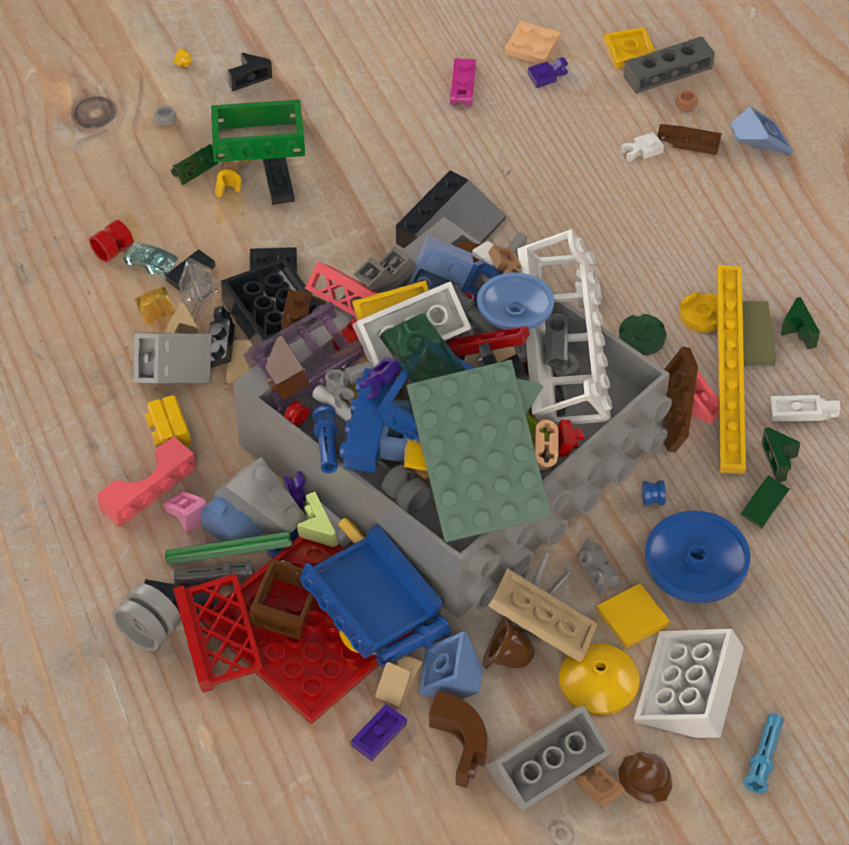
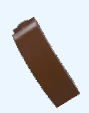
M437 691L429 712V727L448 732L461 742L464 749L456 770V785L466 788L469 778H475L478 765L485 767L487 756L486 728L480 715L466 701L454 695Z

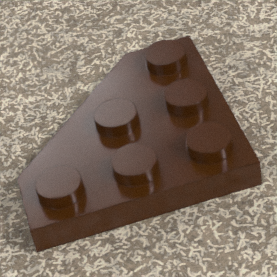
M681 347L664 369L670 373L667 397L672 400L671 407L663 418L662 425L667 430V437L664 441L667 452L676 453L689 436L698 365L690 347Z

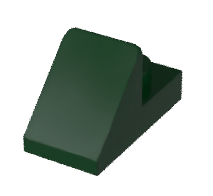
M797 297L784 318L781 336L797 332L800 341L805 343L807 349L816 348L820 331L802 298Z
M769 427L764 428L761 444L775 480L778 482L786 481L788 470H791L790 459L798 456L800 442Z

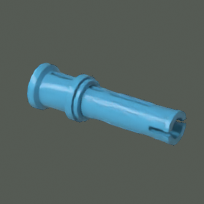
M778 714L767 715L757 754L750 759V772L744 778V787L754 793H765L769 786L767 779L774 769L772 758L782 725L784 724V718Z

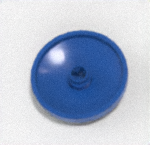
M684 511L663 519L651 531L646 543L645 564L652 580L667 594L686 602L710 603L730 596L743 584L749 570L750 549L741 531L725 518L704 511Z

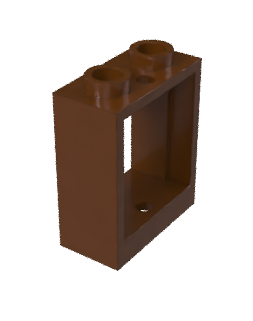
M271 560L250 609L251 625L298 640L301 639L316 602L311 592H309L300 617L265 606V603L275 580L304 588L299 579L303 568L294 566L287 561Z

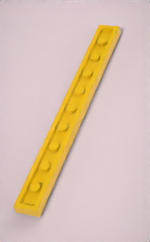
M718 265L716 273L719 473L745 474L742 266Z

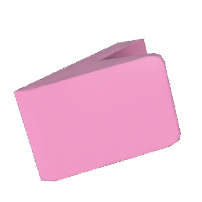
M182 491L162 504L167 513L178 518L186 533L202 524L201 511L206 507L204 498Z

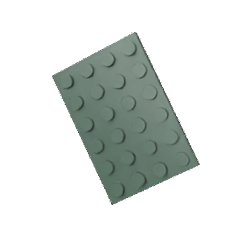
M512 360L406 385L445 543L551 517Z

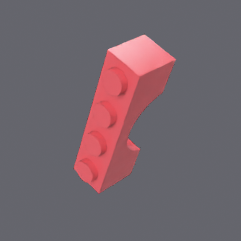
M174 436L155 450L157 467L148 478L133 483L115 480L97 494L99 509L119 527L126 521L132 520L139 511L146 506H150L156 498L164 492L170 491L177 482L184 477H188L196 469L194 453Z

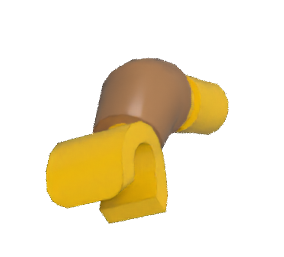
M252 160L222 162V171L218 173L215 184V194L218 198L224 194L225 186H231L235 192L240 193V170L246 163Z

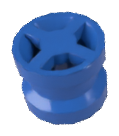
M658 480L656 483L642 482V501L644 506H650L652 503H657L659 506L665 505L666 491L664 480Z

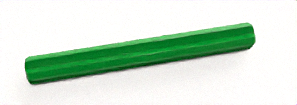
M286 531L168 549L165 551V559L167 564L172 565L285 548L292 545V537L290 532Z

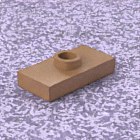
M598 763L573 778L601 807L624 794L623 786Z

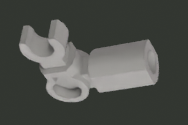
M369 361L345 368L343 372L339 369H332L325 374L326 390L334 396L336 407L342 408V399H348L352 403L354 393L348 389L347 385L349 387L355 386L358 377H363L365 368L373 369Z

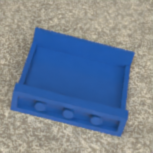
M379 525L372 527L365 539L312 567L309 563L305 564L299 578L303 587L311 592L318 601L320 608L328 613L337 629L346 635L352 647L364 659L416 629L419 625L436 617L444 603Z

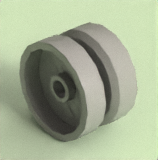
M144 583L137 584L128 594L127 600H123L112 612L113 621L124 636L140 648L148 651H156L166 640V634H171L181 623V616L175 605L159 590Z

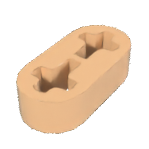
M548 419L539 421L532 431V443L539 470L542 471L551 469L558 459V427L553 421ZM544 427L548 433H551L546 438V442L544 441V433L540 432ZM544 448L546 449V457L550 458L546 463L542 457H539L544 452Z

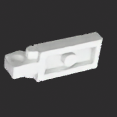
M820 395L770 397L772 422L822 421L828 418L839 417L841 410L840 401H826V399L820 398Z

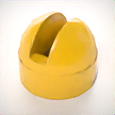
M180 48L174 57V64L180 67L189 66L192 62L191 53Z

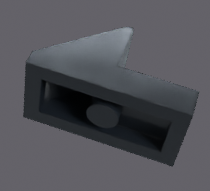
M241 53V66L228 70L229 87L232 91L273 78L272 62L270 59L247 53Z

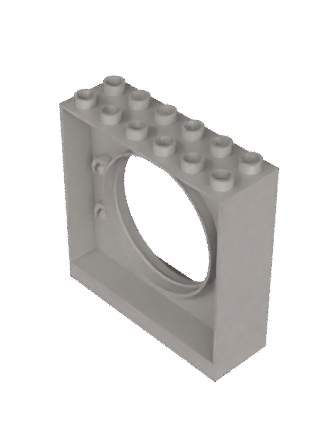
M443 217L405 247L402 252L415 262L426 235L458 247L459 241L482 243ZM412 270L395 282L375 290L383 293L407 286ZM481 274L478 284L483 286V284L486 282L483 280V275ZM566 301L554 302L552 314H562L568 319V334L587 333L585 314ZM332 305L286 341L303 367L310 383L309 386L291 396L282 399L278 391L273 393L268 386L266 379L269 378L265 366L270 355L233 383L240 446L255 458L262 457L270 469L283 480L285 476H288L289 479H295L297 472L301 471L306 481L302 487L305 497L310 493L316 492L324 506L341 520L349 518L365 537H367L372 527L379 525L429 586L438 591L444 602L442 606L458 619L473 606L478 610L488 606L507 568L519 576L523 574L533 560V551L543 542L548 546L557 543L568 527L567 520L577 511L582 515L591 512L601 498V489L610 481L616 485L624 482L634 468L635 459L643 451L649 455L658 451L667 437V430L662 427L663 418L668 413L672 404V400L667 397L670 373L600 325L601 332L605 338L603 353L608 362V366L605 367L610 381L608 395L613 405V408L610 410L611 420L607 422L572 424L573 429L580 428L584 433L585 439L578 440L580 447L572 449L567 457L558 456L557 462L551 469L539 470L551 517L445 543L433 492L429 501L421 510L414 514H408L397 504V499L393 500L382 490V482L392 470L383 461L378 460L375 473L344 468V460L339 456L342 441L346 442L347 440L345 435L347 421L337 414L334 419L337 425V433L334 436L338 469L334 473H324L321 470L319 438L314 433L316 421L313 419L312 411L322 403L313 398L312 393L318 385L326 387L325 374L329 370L339 369L343 372L345 368L355 363L342 358L332 343V338L341 329L346 328L355 316ZM588 341L568 342V364L561 368H552L553 377L592 374ZM411 356L401 360V363L407 359H410ZM528 361L522 362L523 366L528 369ZM584 383L556 385L554 387L556 402L559 403L583 395ZM294 401H300L303 406H307L310 409L308 418L299 427H296L284 417L287 408ZM583 401L558 410L559 417L599 414L589 401ZM322 412V418H325L324 412ZM545 457L544 462L546 463L550 458Z

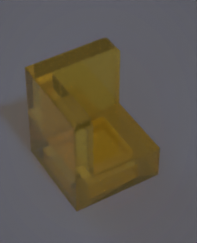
M165 286L134 299L145 324H150L175 313V308Z

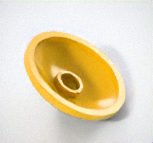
M589 644L587 652L580 662L570 656H566L560 667L559 686L563 696L575 708L584 705L591 715H611L625 709L635 699L639 689L640 677L635 662L623 650L609 644ZM596 668H603L604 670L598 671Z

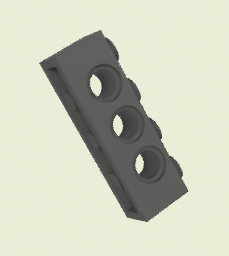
M701 36L625 61L623 78L634 93L637 94L713 69L715 52Z

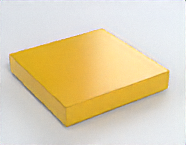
M645 27L603 34V41L615 69L623 68L627 60L655 52Z
M641 583L596 606L597 613L625 649L670 625V620Z

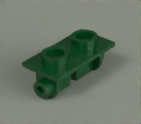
M212 144L201 148L183 161L173 165L170 171L174 177L179 176L182 185L219 164L214 162Z

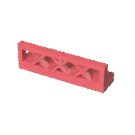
M318 261L305 287L308 291L355 317L356 314L352 304L354 299L380 293L376 290H370L362 282L333 266ZM320 274L325 277L327 287L321 290L315 288ZM342 286L344 287L346 298L338 301L334 289Z

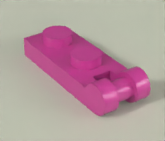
M454 58L450 105L465 103V106H472L476 59Z

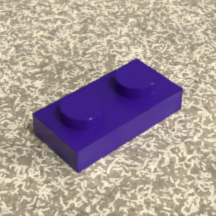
M385 704L351 740V747L370 761H373L407 725V718Z

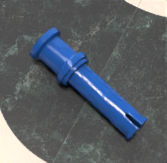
M321 404L312 411L313 419L316 421L314 433L319 438L321 470L324 473H334L338 469L334 436L337 433V425L334 422L336 411L331 405ZM322 412L325 413V418H322Z
M442 615L434 617L432 622L426 625H419L411 635L377 651L375 656L378 657L376 658L378 664L384 668L387 662L393 663L418 648L432 646L433 642L441 637H449L451 635V628L448 621Z

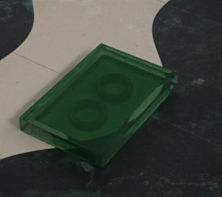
M424 313L381 332L379 338L412 383L466 371Z

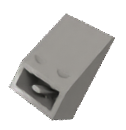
M139 331L134 333L133 383H210L212 334Z

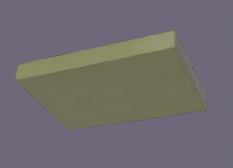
M742 301L744 365H775L776 355L768 301Z

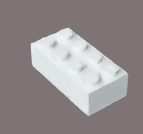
M451 281L358 320L353 324L364 353L373 368L384 358H398L401 361L412 356L423 338L438 345L471 329Z

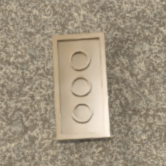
M508 568L502 575L488 605L499 614L504 615L520 627L535 634L543 641L551 644L578 662L584 658L597 627L596 622Z

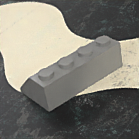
M582 705L569 710L488 762L485 766L499 790L521 811H524L610 755L612 751L585 706Z

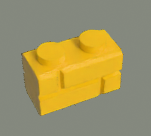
M171 395L164 397L162 400L157 399L148 402V413H144L148 428L153 427L154 429L151 434L155 447L163 445L173 436L187 448L190 447V432L176 396Z

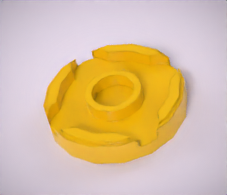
M694 292L687 295L680 304L679 316L681 322L692 331L700 333L717 330V296L708 292L706 294Z

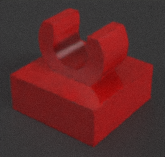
M561 419L557 425L559 432L558 456L567 457L572 449L580 447L578 440H584L585 436L582 429H573L571 420Z

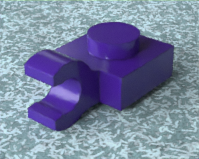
M563 57L557 59L550 66L547 61L529 67L528 75L536 88L557 82V76L568 74L565 67L568 65V62Z
M384 358L367 374L368 378L360 382V388H367L369 385L371 387L370 393L366 396L367 399L377 398L381 392V384L389 383L397 377V372L403 367L398 358Z
M299 471L295 479H289L288 476H285L283 484L303 511V501L306 500L302 487L306 481L301 471Z

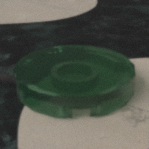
M641 314V316L636 317L631 315L623 320L619 327V339L644 356L657 353L666 342L667 335L663 322L649 314Z

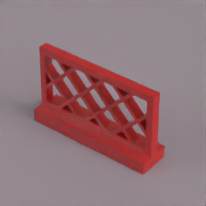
M236 574L186 589L183 585L173 588L196 677L203 693L213 690L212 686L264 671ZM234 584L235 590L230 598L218 594L222 586ZM205 592L210 597L205 605L201 606L194 602L193 595ZM215 598L226 603L220 614L209 609ZM231 605L241 610V614L236 622L225 617ZM205 614L217 618L210 630L200 624ZM222 621L233 626L226 638L215 633ZM237 629L248 634L243 645L231 640ZM212 637L223 642L217 653L208 650L206 647ZM228 645L239 649L233 662L222 657ZM245 652L254 657L256 664L243 667L238 662ZM218 661L230 666L225 674L214 676L213 669Z

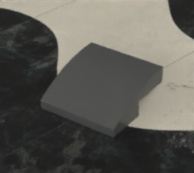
M394 246L379 263L370 257L354 275L370 290H375L400 279L412 270L416 264L410 257Z

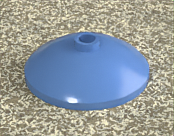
M505 273L495 276L483 284L478 292L477 307L481 316L495 327L511 329L528 326V329H532L544 323L552 314L554 295L544 281L533 275Z

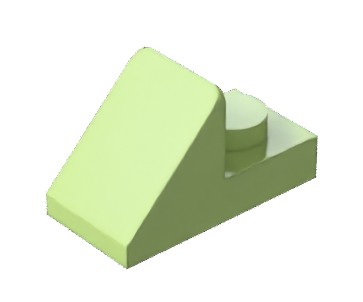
M316 492L306 495L307 506H304V510L309 520L297 525L299 536L331 547L337 546L336 533Z

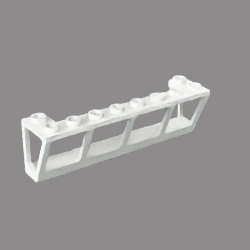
M570 229L518 248V260L521 264L520 270L522 273L533 275L544 281L543 266L580 264L583 292L553 295L554 302L584 300L587 333L568 334V342L588 341L592 374L553 377L552 368L545 365V322L535 328L528 329L530 335L526 340L529 379L544 386L532 404V414L538 421L548 419L556 425L559 424L561 419L571 420L572 424L607 422L611 420L610 410L613 408V405L608 395L610 381L605 371L608 362L603 353L605 338L600 325H603V319L598 309L601 301L596 291V285L598 284V277L594 271L596 259L594 253L591 250L588 251L585 247L583 239L577 237L574 231ZM568 239L573 255L538 257L534 251ZM584 383L583 395L556 403L554 391L556 385ZM583 401H589L599 413L594 415L557 417L556 410Z

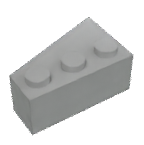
M262 457L247 464L213 492L218 497H223L230 502L237 511H242L252 518V522L269 534L286 531L291 533L297 528L299 523L308 519Z

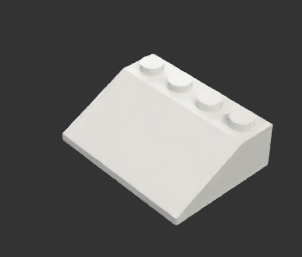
M733 629L659 631L634 721L639 724L695 738H720L744 650Z

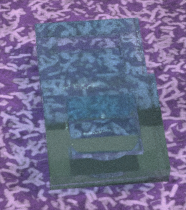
M135 242L123 256L126 265L144 266L147 273L166 275L178 260L170 252Z

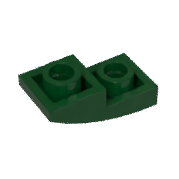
M768 475L741 512V516L763 529L790 489Z

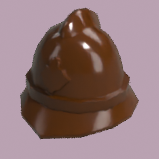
M503 616L484 654L482 666L485 669L490 668L494 664L509 668L526 667L534 657V646L526 632L513 626L510 619Z
M637 752L635 755L626 756L618 769L619 783L625 791L638 800L650 803L667 801L672 789V778L663 758L656 754H646L644 752Z

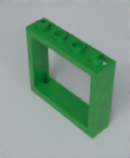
M300 99L211 105L214 162L305 156ZM296 124L297 133L219 138V129ZM300 148L299 152H294V149ZM218 154H225V157H218Z

